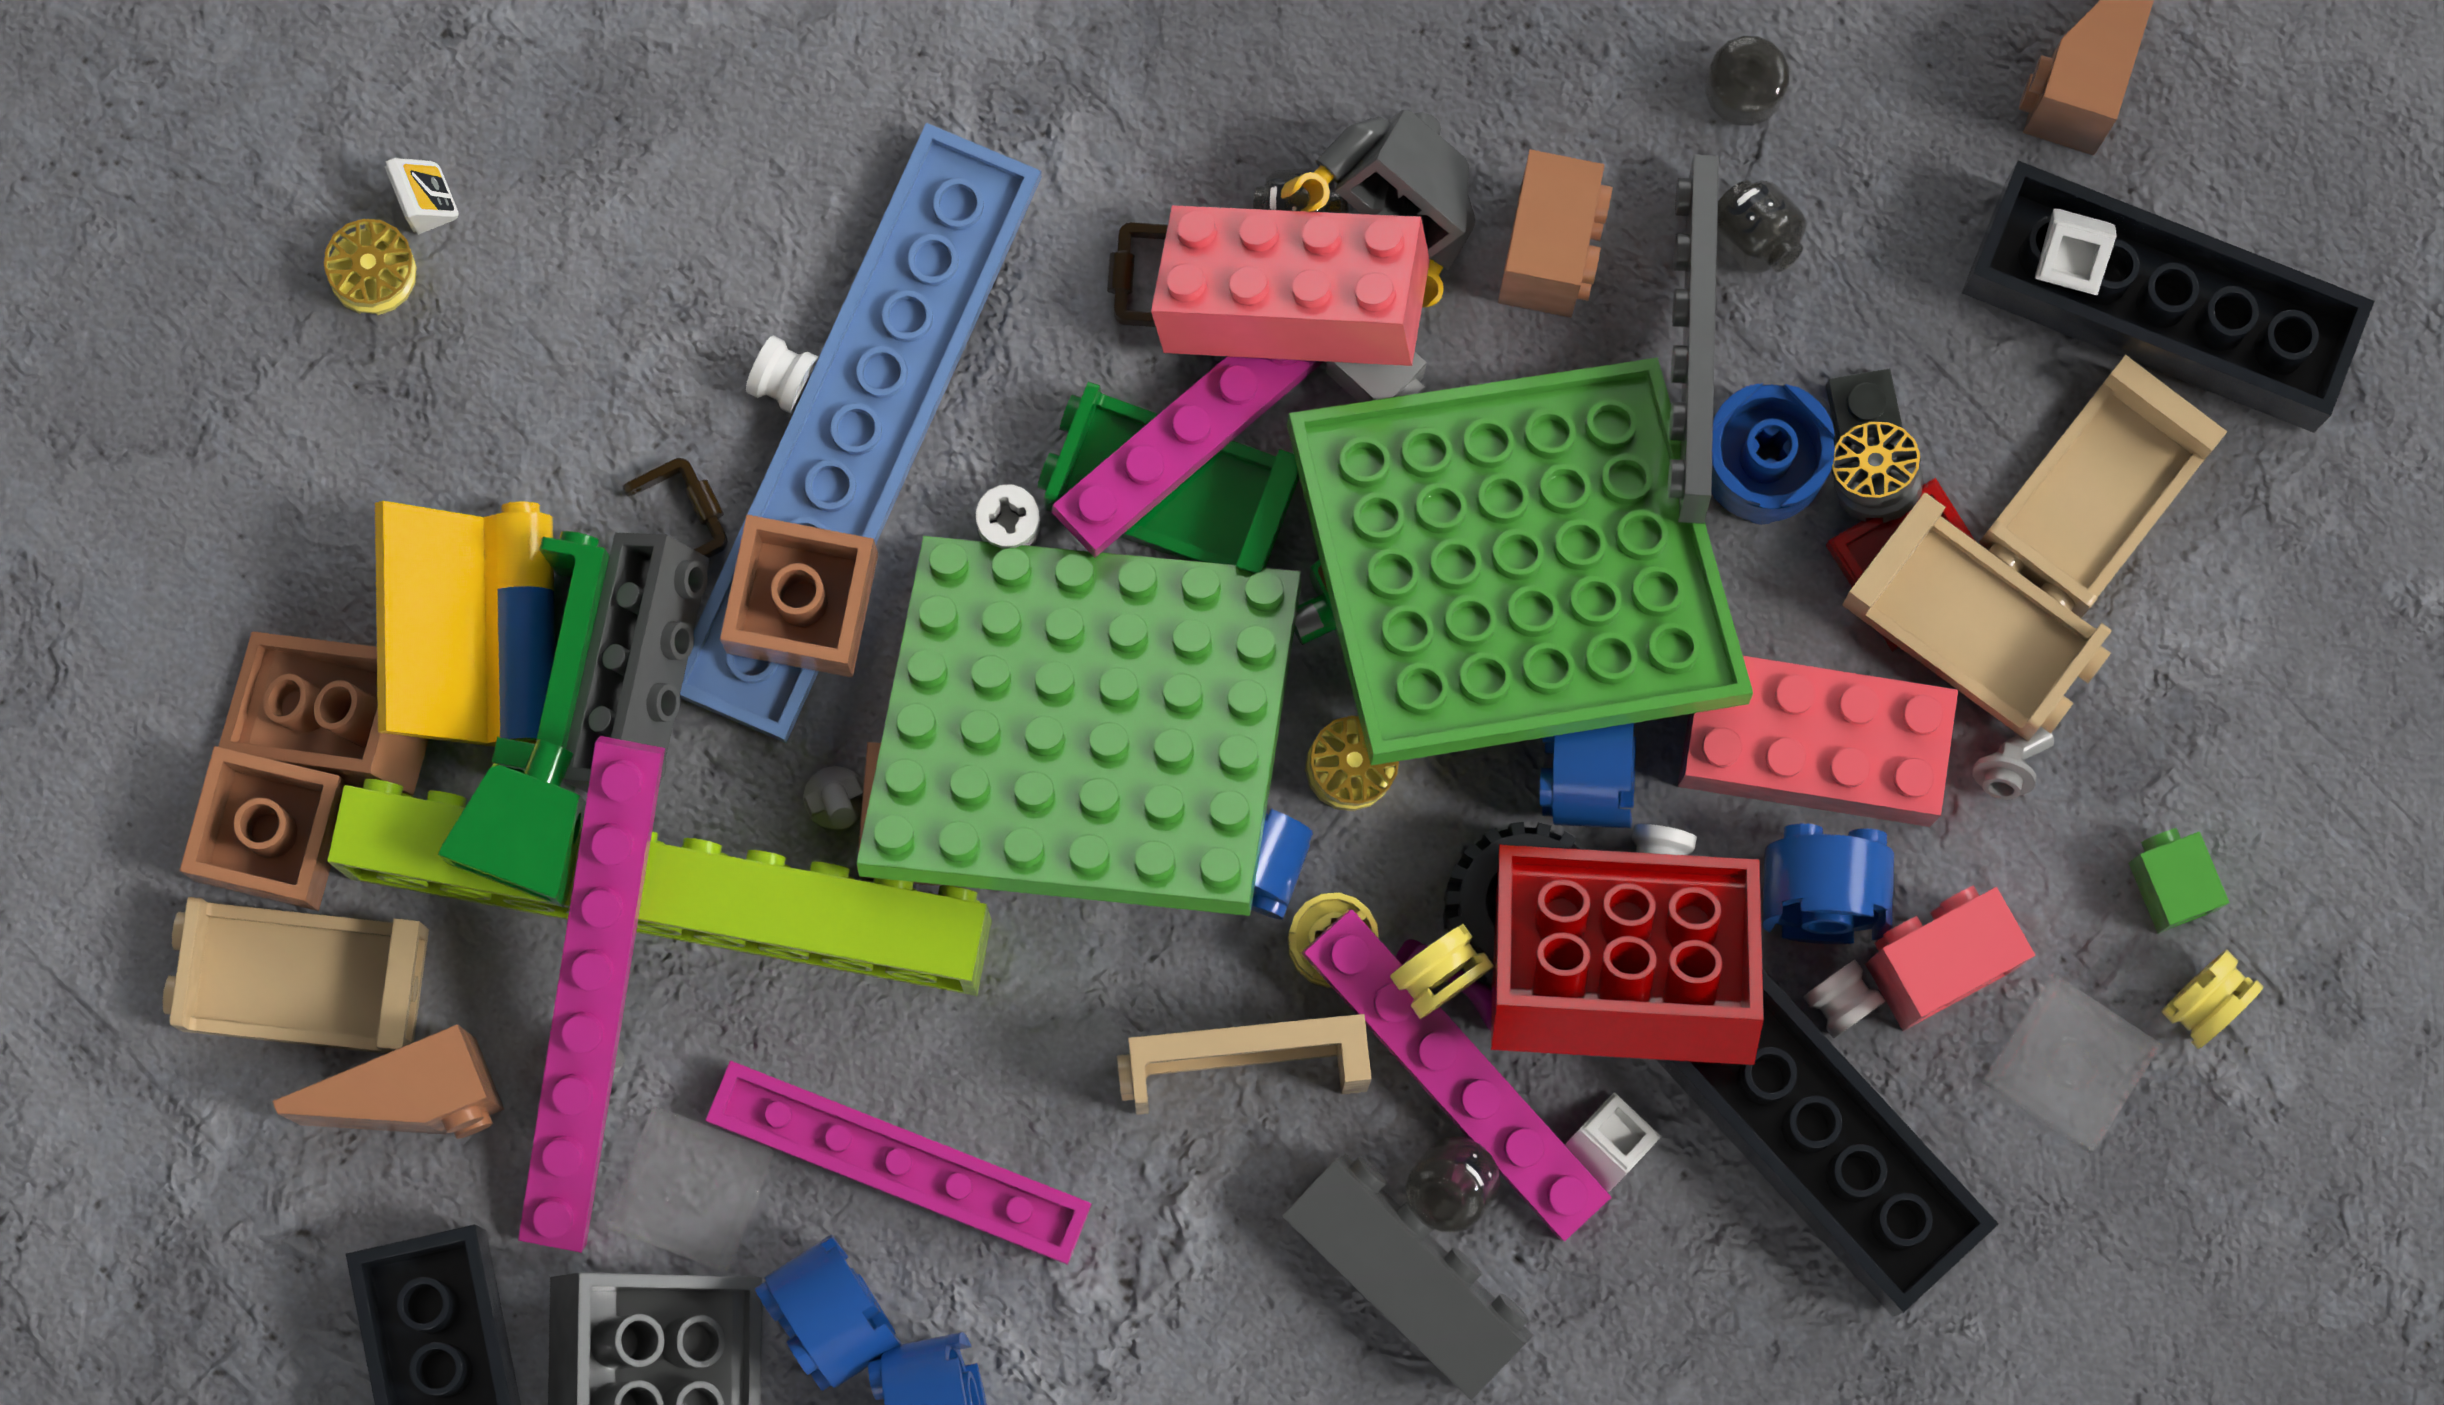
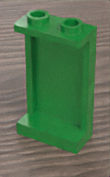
M1089 381L1082 398L1072 394L1065 408L1059 430L1068 433L1060 456L1051 452L1048 454L1037 488L1046 491L1044 495L1046 511L1052 512V505L1159 414L1101 393L1100 385ZM1231 441L1120 537L1182 560L1236 565L1238 569L1253 574L1262 571V568L1267 567L1300 478L1294 454L1279 449L1277 456Z
M562 531L560 539L542 537L539 549L557 575L571 578L537 739L550 742L564 749L567 747L610 557L605 548L598 547L599 539L572 531ZM497 737L492 763L524 773L535 744ZM564 781L561 785V788L575 793L576 787Z

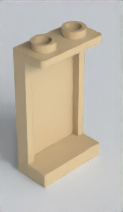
M2125 355L1979 543L2082 618L2227 431Z
M1924 493L1849 591L1842 606L2025 740L2029 741L2040 727L2051 734L2073 705V702L2064 696L2077 677L2089 683L2111 654L2101 645L2112 630L2103 623L2098 628L2092 627L1941 517L1946 507L1927 493Z
M188 897L186 912H178L174 920L172 947L173 950H178L180 953L176 976L169 975L165 983L163 1012L164 1014H170V1025L182 1032L387 1054L414 1043L429 929L420 921L394 918L393 923L216 904L206 902L202 898Z
M1365 1014L1128 1038L1130 1054L1117 1056L1122 1101L1135 1100L1136 1115L1149 1114L1146 1079L1150 1075L1337 1056L1341 1094L1367 1092L1371 1082Z

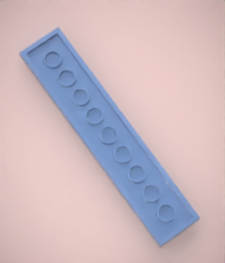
M925 124L747 515L873 538L875 545L877 544L1042 178L1041 170L931 124ZM744 520L694 630V645L688 657L680 698L787 743L819 671L727 654L720 641L745 524Z

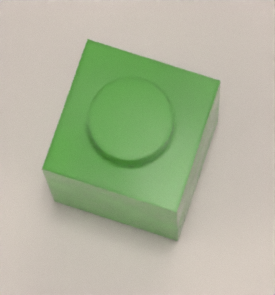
M2174 828L2152 836L2141 842L2145 852L2139 854L2128 863L2158 934L2214 913L2230 903L2200 831L2181 838L2178 829Z

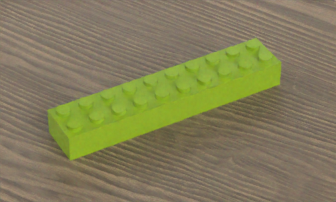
M365 779L363 788L344 785L328 862L348 879L568 920L578 851L568 897L563 908L449 865L438 855L443 842L465 809L467 798L448 792L430 790L428 791L427 800L418 799L402 793L403 786L377 779ZM652 831L636 933L974 996L978 995L992 919L987 904L980 903L977 900V892L961 887L940 885L938 895L917 891V889L913 888L914 882L881 878H874V883L860 881L849 876V868L817 861L811 862L810 871L786 865V857L760 850H747L746 859L736 858L722 853V845L696 838H684L682 847L666 845L664 842L658 841V833Z

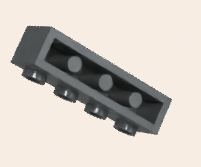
M615 532L566 747L574 755L563 781L587 793L595 742L600 736L665 748L660 783L665 775L666 755L674 719L680 708V692L688 657L694 645L693 634L701 597L707 586V570L710 561L706 556L667 534Z
M1344 1154L1327 1167L1282 1217L1472 1400L1534 1336L1524 1327L1529 1321L1528 1317L1506 1295L1500 1293L1496 1298L1492 1296L1477 1281L1481 1276V1272L1464 1253L1456 1248H1452L1447 1252L1430 1235L1434 1230V1226L1420 1210L1408 1202L1400 1206L1382 1189L1387 1184L1386 1179L1370 1162L1360 1156L1353 1161L1347 1154Z

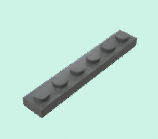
M1695 154L1693 155L1689 178H1678L1675 197V215L1686 216V233L1676 234L1674 271H1685L1684 289H1675L1672 309V326L1683 327V345L1673 346L1671 359V383L1682 384V401L1672 402L1670 411L1669 439L1680 441V460H1670L1668 498H1679L1678 522L1704 524L1711 499L1719 156Z

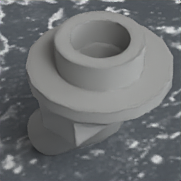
M2040 727L2029 741L2020 735L2008 739L1999 747L1996 753L1980 758L1974 764L1972 776L1976 783L1982 786L1988 795L2003 800L2015 799L2018 796L2030 793L2035 788L2036 774L2024 760L2051 748L2054 745L2052 733L2050 734Z
M839 766L823 768L812 775L805 786L803 795L805 810L812 821L823 828L833 830L848 828L861 817L864 783L856 773L848 768Z

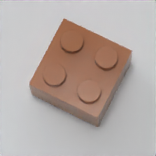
M1529 150L1498 303L1571 318L1576 300H1589L1601 247L1589 245L1590 239L1596 241L1601 239L1613 189L1611 186L1601 185L1605 164Z
M746 515L720 641L726 653L853 678L878 559V551L874 539Z
M214 746L180 872L198 883L319 911L331 869L328 856L344 785H350L338 775Z

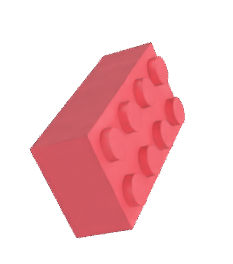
M1172 205L1151 309L1163 353L1412 366L1430 262L1422 219L1415 216Z
M1743 656L1753 690L1750 703L1688 714L1678 787L1930 827L1941 816L1958 696L1957 689Z

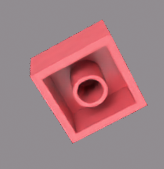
M1973 885L1940 903V907L1930 912L1934 921L1923 926L1918 916H1915L1884 933V937L1874 942L1879 952L1865 965L1902 1031L2014 972L2036 956L1997 887L1979 895Z

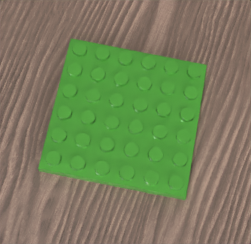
M1658 357L1289 413L1287 429L1371 766L1750 703L1753 690L1705 522L1704 524L1678 522L1679 498H1668L1670 460H1680V441L1669 439L1671 402Z
M923 536L857 858L859 876L1250 916L1301 591V571L1262 568L1261 572L1253 574L1236 568V565L1112 553H1100L1094 558L1089 551L1027 545L1002 549L984 541Z

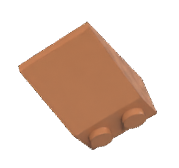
M2100 0L2061 39L2051 58L2044 55L2040 56L2034 74H2030L2019 105V110L2029 113L2023 133L2095 155L2118 118L2154 0Z
M251 632L218 747L338 775L350 786L363 788L365 779L392 782L403 786L402 793L413 796L429 739L378 733L377 647Z
M458 1024L272 1101L277 1114L303 1126L428 1134L454 1132L456 1139L473 1135L490 1127L493 1124L490 1115L504 1110L477 1039Z

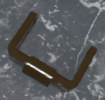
M1129 222L1124 224L1119 230L1118 252H1112L1109 256L1107 291L1115 294L1114 317L1122 325L1156 327L1151 312L1127 311V295L1131 294L1133 290L1135 255L1130 253L1131 237L1165 240L1168 228L1166 224Z
M676 458L623 485L626 496H632L681 473L688 486L685 489V493L701 525H707L714 539L694 550L710 558L726 548L727 536L718 520L724 515V512L708 480L699 481L693 467L686 459Z

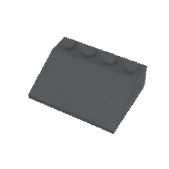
M574 1273L550 1277L548 1405H761L762 1302L754 1288L762 1284V1277Z

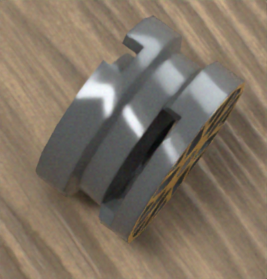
M1868 422L1853 427L1840 437L1835 446V456L1832 465L1833 483L1840 506L1850 516L1864 522L1867 521V518H1883V523L1904 516L1912 510L1922 495L1923 474L1920 467L1921 456L1915 439L1905 429L1889 422ZM1872 429L1873 437L1868 438V430ZM1863 432L1862 438L1854 436L1858 433ZM1849 441L1854 445L1848 448L1844 443ZM1840 450L1845 453L1843 456L1836 457Z

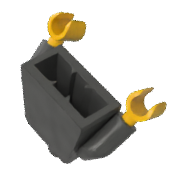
M1401 110L1389 120L1377 116L1347 127L1315 161L1318 168L1314 172L1302 174L1284 184L1281 190V198L1284 199L1293 195L1302 186L1309 194V203L1301 211H1316L1326 205L1330 193L1328 184L1333 180L1338 183L1335 192L1361 214L1421 217L1430 259L1422 308L1437 304L1442 298L1444 290L1439 274L1442 269L1450 270L1475 226V215L1468 195L1469 164L1460 152L1440 136V122L1434 116L1424 112L1413 113L1410 110Z

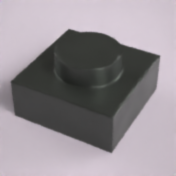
M1890 368L1828 379L1826 390L1837 442L1842 435L1853 427L1868 422H1889L1903 428ZM1872 429L1868 430V438L1873 437ZM1863 432L1858 433L1854 436L1862 438Z

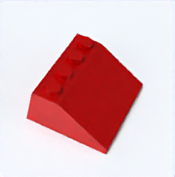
M1499 845L1492 980L1491 1050L1754 1065L1764 1020L1759 859Z

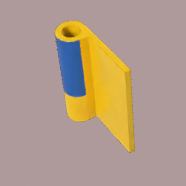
M389 501L375 503L378 733L493 747L496 745L497 737L536 743L555 657L554 569L539 550L542 537L553 538V517L549 514L541 513L538 503L525 501L505 503L501 505V513L486 517Z

